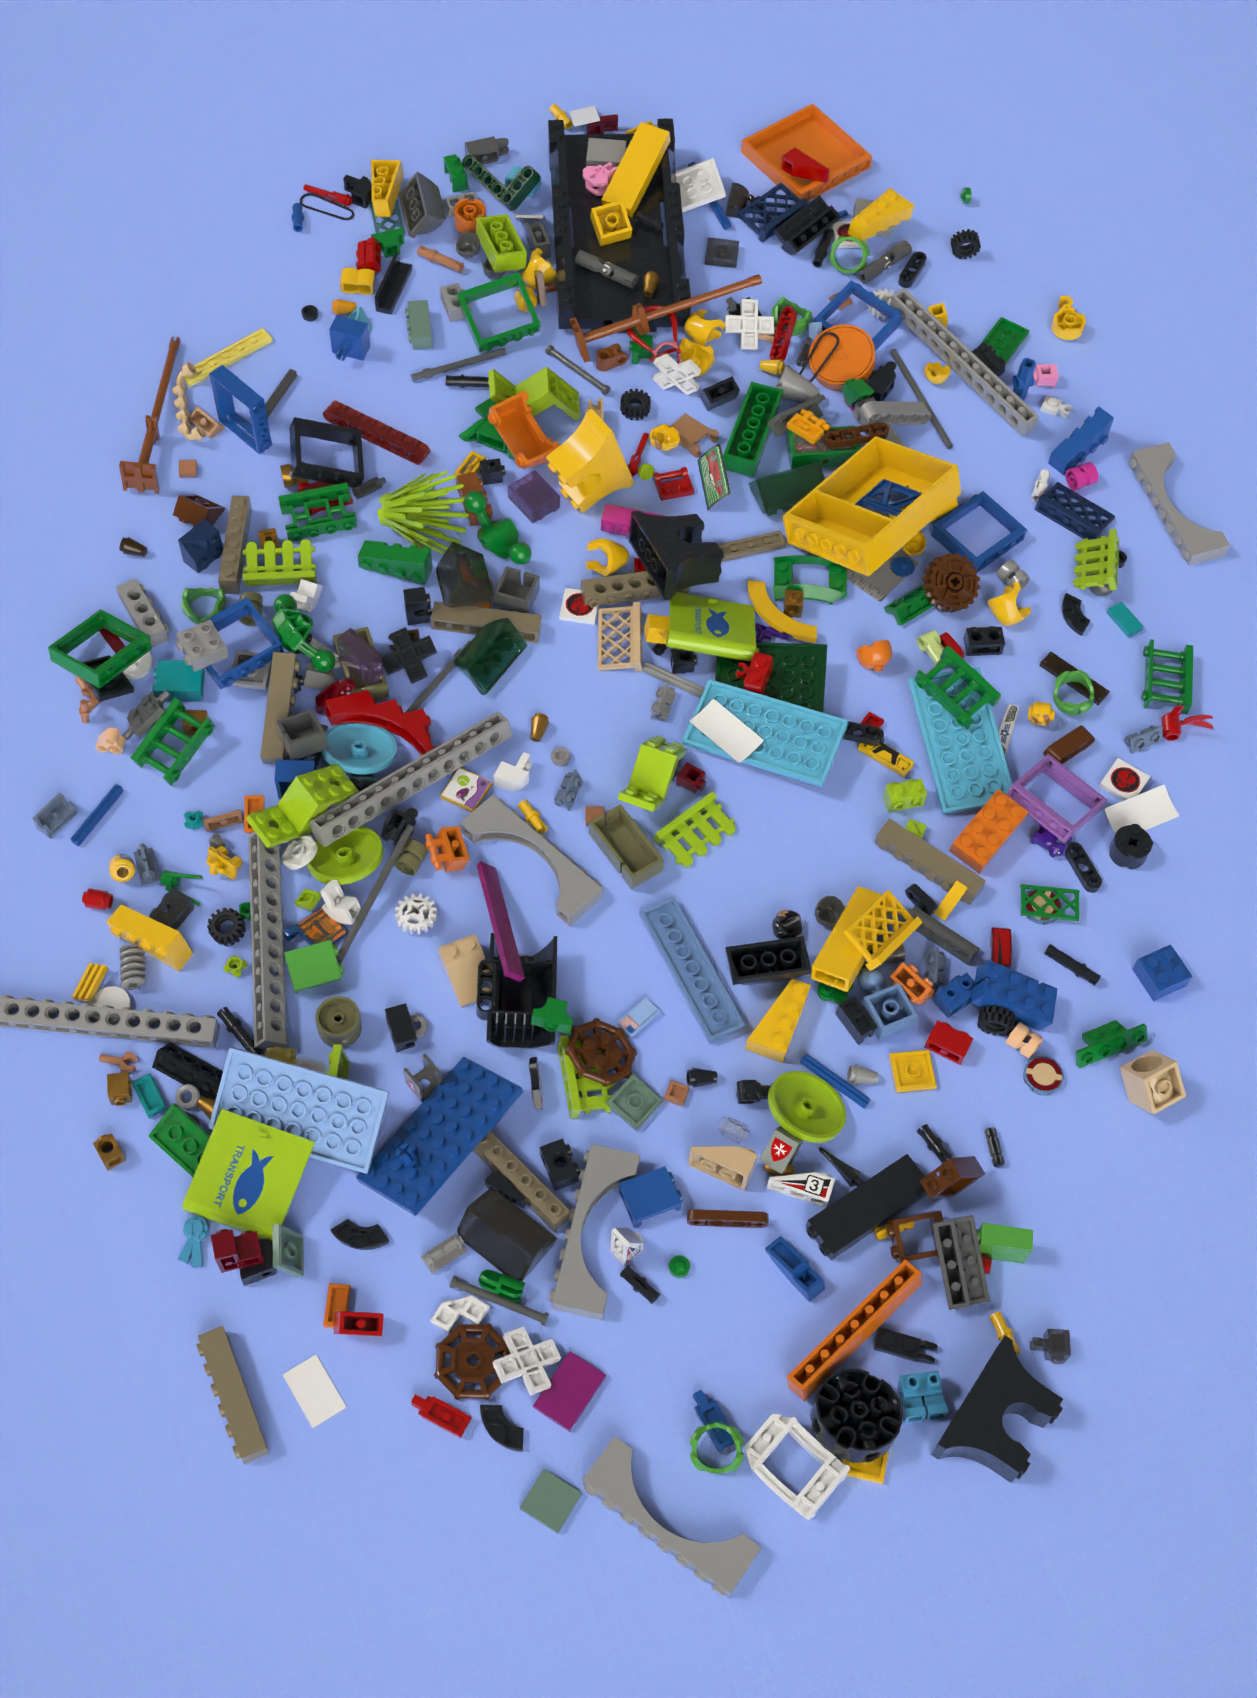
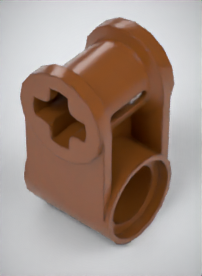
M617 343L600 349L597 352L596 368L599 371L605 372L621 366L627 362L628 355L623 353L621 346Z

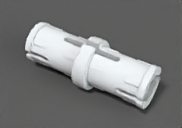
M1046 469L1040 471L1039 477L1034 483V491L1031 498L1035 502H1038L1039 497L1047 490V482L1051 473Z

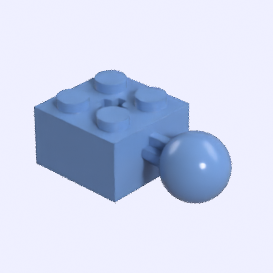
M867 967L864 968L858 975V983L864 991L871 992L872 994L864 997L862 1006L878 1026L875 1029L878 1040L880 1041L914 1027L918 1015L900 983L882 989V973L877 968L869 971Z

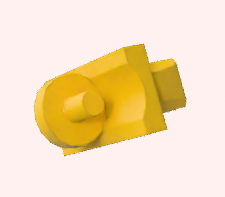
M212 846L209 847L207 850L208 858L206 859L207 865L210 866L209 873L213 876L218 873L224 874L231 880H234L237 877V871L242 866V859L238 856L230 859L227 849L223 846L217 849Z

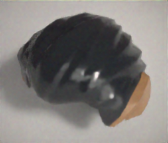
M792 910L778 912L772 922L774 936L778 940L799 937L802 932L800 914Z

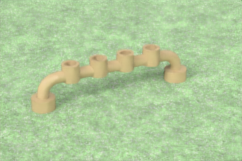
M187 362L182 365V371H180L176 378V386L172 387L173 393L178 396L174 400V404L180 409L175 415L182 422L177 428L187 440L196 439L201 441L206 437L204 430L200 426L192 429L188 420L190 413L186 406L188 400L185 397L186 387L183 384V379L185 376L191 377L196 374V369L192 363Z

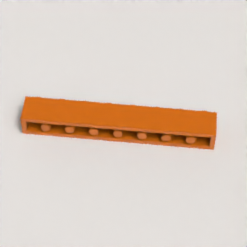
M905 1259L786 1376L788 1388L805 1402L922 1285L921 1272Z

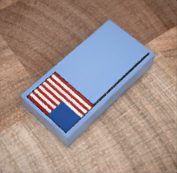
M644 998L617 1022V1026L619 1028L622 1027L624 1032L632 1038L660 1013V1010L647 998Z

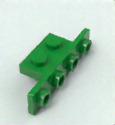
M1117 1020L1082 1033V1040L1088 1046L1075 1052L1076 1066L1082 1068L1148 1040L1147 1026L1143 1023L1127 1030Z

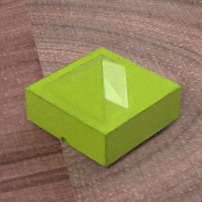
M909 819L905 829L922 839L927 825Z
M305 888L294 904L298 908L312 911L322 896L317 891Z

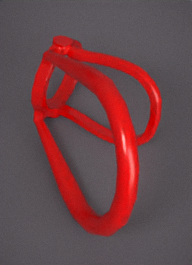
M649 306L645 307L644 310L645 313H648L659 308H662L664 306ZM675 313L668 314L671 319L674 342H662L654 350L633 332L632 328L626 330L627 335L634 342L653 354L649 358L650 362H654L656 358L662 355L676 352L678 354L676 362L679 364L681 349L677 346L678 320ZM663 345H672L674 347L657 354L659 348Z

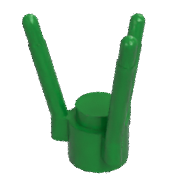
M169 870L163 871L160 881L161 885L166 886V891L173 892L197 906L201 905V903L174 887L179 886L181 878L202 879L203 876L182 874Z

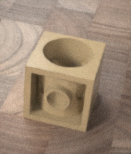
M1151 1050L1120 1067L1129 1102L1153 1115L1186 1097L1178 1063L1165 1055Z

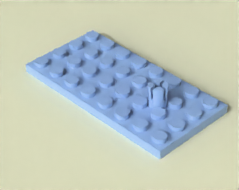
M230 1047L209 1129H214L221 1109L315 1142L310 1158L368 1174L390 1091Z

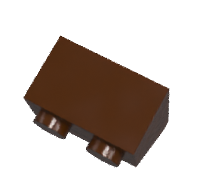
M197 494L178 495L173 516L178 517L180 522L193 524V527L204 519L211 525H214L226 507Z

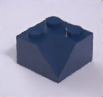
M205 519L178 539L183 562L197 573L206 569L209 564L220 558L223 553L219 530Z

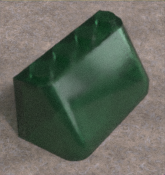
M820 461L758 478L748 484L762 514H767V517L777 514V511L781 509L783 512L789 511L792 506H795L823 482L825 478Z

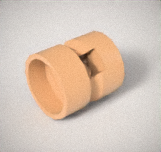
M1020 1022L1011 1032L1005 1043L1013 1049H1020V1054L1030 1059L1044 1038L1036 1032L1030 1033V1028Z

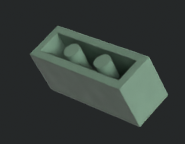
M408 301V308H405L406 319H410L406 321L407 331H411V333H408L409 343H412L413 350L432 348L428 301Z

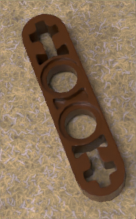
M879 422L829 431L825 435L824 444L828 448H838L867 443L875 436L886 439L889 433V426L886 423ZM861 432H867L869 435L863 436ZM851 435L853 438L847 439L844 436Z
M693 1209L687 1211V1224L692 1226L765 1228L769 1226V1214L758 1211Z

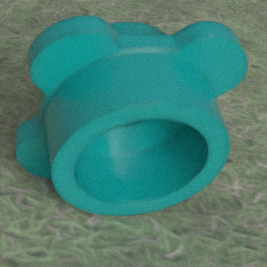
M186 812L184 814V818H186L185 828L193 830L201 828L203 826V812Z

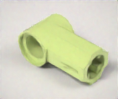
M933 630L917 637V644L920 650L926 651L935 665L941 662L940 656L944 648L941 645L939 634Z

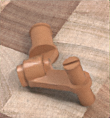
M77 676L75 680L81 689V694L89 698V701L86 699L80 701L79 714L81 715L82 723H88L90 712L101 702L97 700L83 679Z

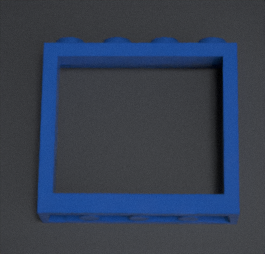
M851 280L813 319V323L822 322V332L832 327L833 325L826 320L853 294L890 319L872 338L876 351L902 324V314L898 309L892 308L886 301L880 300L874 293L868 292L859 283Z
M221 365L209 373L218 420L255 452L261 454L272 446L264 398L224 365ZM232 395L249 408L252 425L235 412Z
M982 491L978 495H973L966 503L960 504L953 512L950 511L943 519L937 520L933 524L931 536L952 553L953 556L956 553L960 554V557L966 556L967 561H972L974 563L972 567L974 569L977 568L979 572L1022 542L1027 529ZM978 506H981L1011 533L976 557L946 529Z
M248 597L207 620L211 619L216 630L219 632L249 614L272 646L221 676L217 674L212 665L204 667L220 690L230 687L235 681L247 677L256 669L263 668L268 662L272 661L273 652L284 653L282 643Z

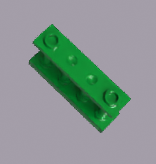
M1150 639L1148 646H1145L1143 650V656L1146 657L1145 685L1141 695V700L1144 701V708L1147 709L1151 700L1174 703L1180 706L1184 705L1181 714H1188L1192 706L1194 645L1186 644L1184 651L1179 653L1154 649V640ZM1153 656L1177 659L1181 662V666L1174 667L1154 664ZM1153 671L1178 674L1181 680L1176 682L1153 678ZM1152 685L1178 689L1180 695L1176 697L1152 693Z
M946 646L940 656L942 661L927 674H924L921 670L917 671L915 681L921 689L927 691L956 719L959 725L969 729L973 721L971 716L986 703L994 707L998 703L1001 694L951 647ZM946 666L955 671L939 687L931 681ZM958 679H963L968 686L953 699L944 693ZM972 691H976L981 698L966 712L963 711L957 704Z
M175 697L130 757L141 768L144 764H149L164 773L163 779L170 786L178 781L181 772L205 739L213 733L215 727L208 717L202 723L184 712L185 706ZM181 718L198 728L192 738L173 727L177 719ZM170 733L187 744L181 753L162 742L166 734ZM159 748L176 759L170 768L151 757L155 749Z

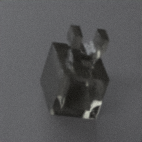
M1047 1329L1043 1334V1338L1032 1337V1341H1029L1030 1350H1044L1046 1361H1051L1053 1364H1063L1071 1356L1070 1332L1064 1329Z

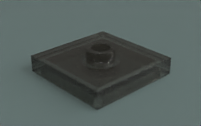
M708 238L705 265L736 268L740 241Z

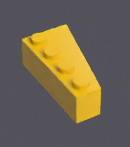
M371 159L372 203L375 217H391L404 179L401 160Z
M889 188L852 219L848 234L861 241L876 235L879 231L887 230L892 225L896 226L903 220H910L915 205Z
M122 904L106 921L110 927V932L115 937H121L128 943L143 949L146 953L178 972L193 955V952L179 931Z
M791 979L747 1039L745 1050L783 1063L811 985Z

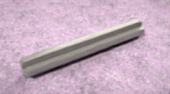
M645 662L643 665V672L662 681L669 682V684L701 698L704 687L649 662Z

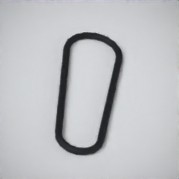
M307 193L300 198V204L305 208L342 220H350L354 217L353 210L319 195ZM306 196H315L350 211L352 215L344 218L309 207L302 203V199Z
M827 332L820 336L812 352L810 353L808 359L806 360L804 366L802 367L799 373L800 375L804 371L806 365L808 364L810 358L812 357L814 351L816 350L818 344L824 336L833 335L837 339L835 347L827 356L825 361L822 363V365L819 367V369L809 382L812 383V381L815 379V377L818 375V373L823 368L825 363L828 361V359L831 357L833 352L838 347L839 338L835 333Z

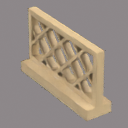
M633 602V606L599 609L598 671L634 668L635 672L642 671L643 612L641 603ZM630 612V616L626 620L620 617L623 613ZM603 614H611L613 617L606 621L603 619ZM616 619L622 622L617 628L611 625ZM627 626L630 628V631L624 635L620 630ZM607 627L613 630L608 636L603 634ZM618 634L622 638L615 643L611 638ZM626 640L630 645L624 650L620 645ZM609 642L613 646L606 651L602 646ZM617 648L622 653L615 658L611 653ZM625 655L630 658L629 663H622L619 660ZM606 657L613 660L609 664H602Z

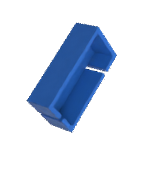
M990 960L977 968L974 982L976 986L973 988L971 1000L972 1004L979 1007H986L987 1005L993 1007V1005H997V1007L1003 1006V1009L1008 1008L1010 1009L1009 1011L1014 1012L1016 1022H1021L1038 1031L1053 1024L1058 988L1043 982L1039 984V980Z

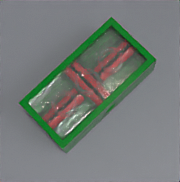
M855 426L831 427L829 431L850 428ZM788 430L786 438L791 469L838 467L859 451L860 447L859 444L828 448L824 444L827 433L825 430L824 435L814 445L791 430ZM851 435L844 436L847 439L853 438Z

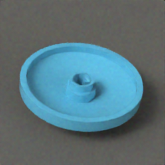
M361 723L337 724L325 732L328 749L321 751L322 756L330 765L337 764L344 772L352 774L380 772L388 768L396 758V740L384 728Z

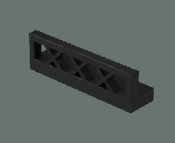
M171 1042L157 1050L152 1068L183 1085L192 1084L196 1086L201 1095L216 1101L223 1074L222 1070Z

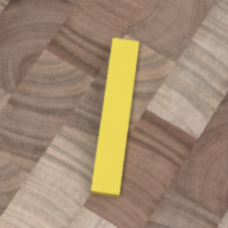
M264 328L257 330L195 364L196 374L191 377L185 376L183 379L184 383L190 388L210 377L209 373L221 365L228 367L273 342L272 337Z

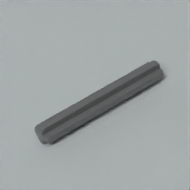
M288 370L265 403L267 419L297 377L295 370Z

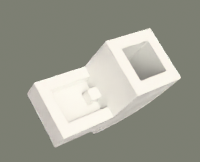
M301 579L297 593L291 591L290 595L295 598L297 608L311 612L320 598L323 586Z
M523 752L516 766L501 761L493 775L494 786L508 791L524 788L529 783V772L532 767L530 754Z
M331 880L320 891L325 901L322 908L336 922L352 925L361 911V906L356 897L344 896L338 880Z

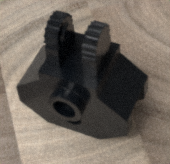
M395 808L390 811L383 824L382 839L386 842L392 839L394 841L393 845L396 846L407 824L415 826V818L418 816V811L415 808H409L404 812L398 811Z

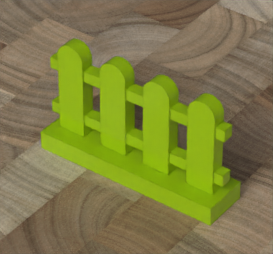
M1116 529L1109 530V537L1104 535L1101 538L1092 540L1085 538L1083 541L1075 544L1076 551L1082 552L1074 557L1077 564H1082L1073 569L1076 576H1081L1073 580L1075 588L1086 590V587H1104L1105 584H1108L1110 591L1117 590L1120 541Z
M303 539L300 542V547H293V543L290 540H285L282 543V548H276L274 542L267 541L264 544V549H258L255 542H248L246 550H243V555H246L247 567H243L244 585L300 584L301 579L317 583V576L314 570L316 565L312 564V552H315V546L311 547V542L308 539ZM294 553H300L301 564L294 565ZM276 554H282L283 565H276ZM258 555H264L265 566H258Z
M713 791L655 833L653 838L655 844L658 846L663 843L662 848L664 850L669 849L675 856V863L677 865L681 863L683 867H690L693 863L691 856L693 853L699 857L705 856L707 853L705 844L709 842L712 846H718L722 840L719 835L721 832L731 836L736 830L733 824L735 820L733 818L728 819L721 811L722 806L720 803L718 805L715 804L717 796ZM711 817L719 828L715 830L707 821L708 818ZM697 828L705 838L700 840L692 830ZM682 838L691 849L686 851L678 841Z
M568 1035L560 1036L557 1042V1049L570 1119L578 1118L581 1111H584L585 1115L590 1114V1110L604 1109L605 1113H609L611 1108L605 1103L612 1095H608L607 1090L612 1089L615 1082L606 1087L583 1076H578V1079H576L575 1074L578 1075V1071L569 1056L565 1054L569 1037ZM577 1040L576 1047L581 1048L582 1042ZM598 1050L597 1054L603 1053V1051ZM593 1068V1070H590L598 1073L597 1069ZM601 1091L602 1096L588 1097L587 1092Z

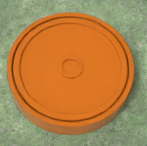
M847 324L836 325L824 330L814 339L809 355L822 334L832 332L839 338L838 347L815 377L816 381L822 386L831 390L842 391L841 387L846 384L845 381L852 378L866 381L871 376L876 364V352L871 337L863 329ZM826 335L821 339L809 360L813 376L837 343V339L833 335Z

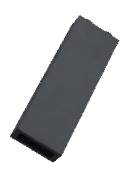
M906 1154L808 1219L806 1232L812 1240L815 1239L819 1244L820 1252L825 1257L828 1256L830 1260H833L874 1232L875 1228L883 1226L889 1219H893L927 1196L920 1183V1180L925 1175L911 1157Z

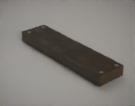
M1051 651L1039 665L1055 677H1058L1065 671L1078 670ZM1091 679L1094 689L1093 703L1099 706L1109 695L1110 691ZM1077 682L1066 683L1081 695L1090 699L1089 691L1084 685Z

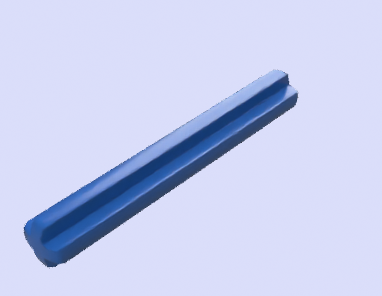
M115 784L71 837L70 840L76 846L81 845L124 790L121 786Z
M805 1054L801 1058L800 1063L862 1108L867 1107L870 1098L809 1054Z

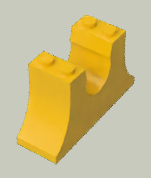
M592 408L586 412L583 421L576 431L563 444L546 456L549 463L547 467L552 473L556 472L558 474L557 478L560 481L559 485L561 487L560 493L565 499L569 498L572 507L575 510L579 509L582 514L608 494L622 488H630L635 484L613 431Z

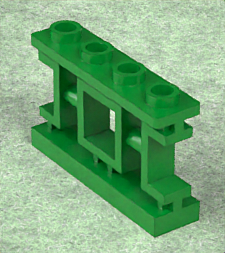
M347 483L278 496L282 515L291 513L293 524L285 525L287 538L290 541H299L307 537L313 538L326 533L333 534L341 530L349 531L357 527L355 512L346 513L343 504L351 501ZM338 500L339 506L329 507L328 501ZM304 506V513L295 514L294 508ZM326 508L328 517L311 520L308 509ZM341 512L342 519L333 520L332 514ZM307 519V526L298 527L297 521Z

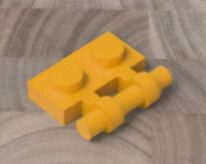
M802 409L800 415L797 413L787 422L786 428L814 445L824 435V430L828 432L831 426L823 418L819 419L814 416V413L810 410Z

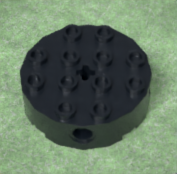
M843 1369L830 1375L820 1387L813 1401L810 1418L813 1432L825 1449L837 1458L852 1463L872 1462L886 1454L899 1434L903 1420V1411L899 1397L883 1379L879 1380L877 1377L870 1375L868 1371L862 1369Z

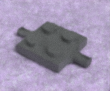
M165 689L159 697L152 691L145 695L141 703L136 708H133L126 717L130 725L122 736L127 741L133 734L140 738L165 712L164 702L171 696V693Z

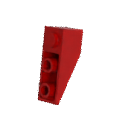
M794 147L782 156L781 169L790 175L828 183L830 169Z

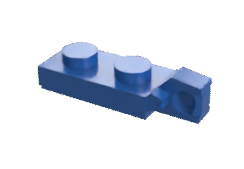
M702 1390L694 1393L693 1398L697 1404L694 1409L703 1426L710 1422L729 1424L716 1401H713L712 1398L707 1399ZM716 1427L706 1431L718 1453L735 1443L732 1436L724 1429Z

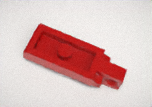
M415 1394L411 1400V1405L419 1409L418 1415L460 1439L472 1420L471 1416L434 1396H427L426 1399H423Z

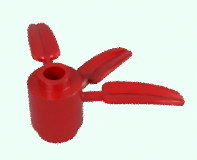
M1184 705L1175 706L1171 712L1165 713L1161 717L1162 733L1168 741L1179 739L1182 733L1181 726L1186 724L1213 729L1212 724L1203 721L1204 719H1213L1211 715H1195L1180 720V714Z

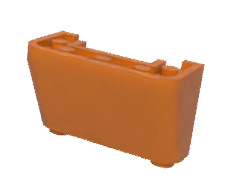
M526 391L490 407L488 415L489 422L495 426L514 456L517 466L522 469L548 463L546 456L560 446L557 441L552 443L551 437L547 438L531 414L532 407L527 405L526 400L529 399Z

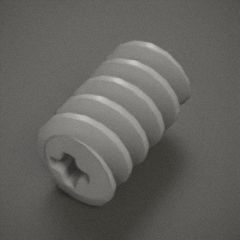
M134 945L121 947L119 949L121 988L123 990H135L146 984V972L144 971L146 969L144 964L146 960L143 957L145 951Z

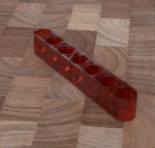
M336 400L332 401L323 412V417L328 422L338 426L361 430L362 439L416 465H420L430 453V448L425 443Z

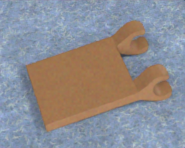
M686 413L670 425V427H675L679 432V445L686 448L696 458L701 455L699 452L701 447L696 443L707 436L713 443L719 440L717 437L719 432L717 430L708 428Z

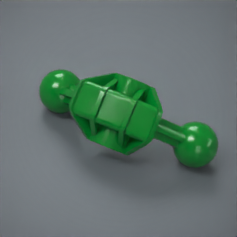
M479 491L469 492L464 498V506L469 512L475 513L481 525V528L478 529L477 537L483 548L502 559L510 557L511 561L517 565L529 562L532 556L531 548L524 542H518L519 533L514 523L507 518L490 521L484 509L486 507L484 494Z
M289 594L279 595L274 601L276 614L272 619V623L283 648L290 653L296 652L297 649L312 659L313 667L319 672L326 673L331 671L336 663L334 654L327 649L317 650L305 641L313 626V620L303 611L297 610V602L293 596Z

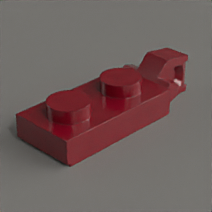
M348 678L336 680L315 697L317 713L321 715L325 713L326 700L347 695V692H351L355 688V681Z

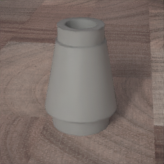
M857 1064L854 1066L850 1065L847 1072V1081H850L852 1084H876L878 1072Z

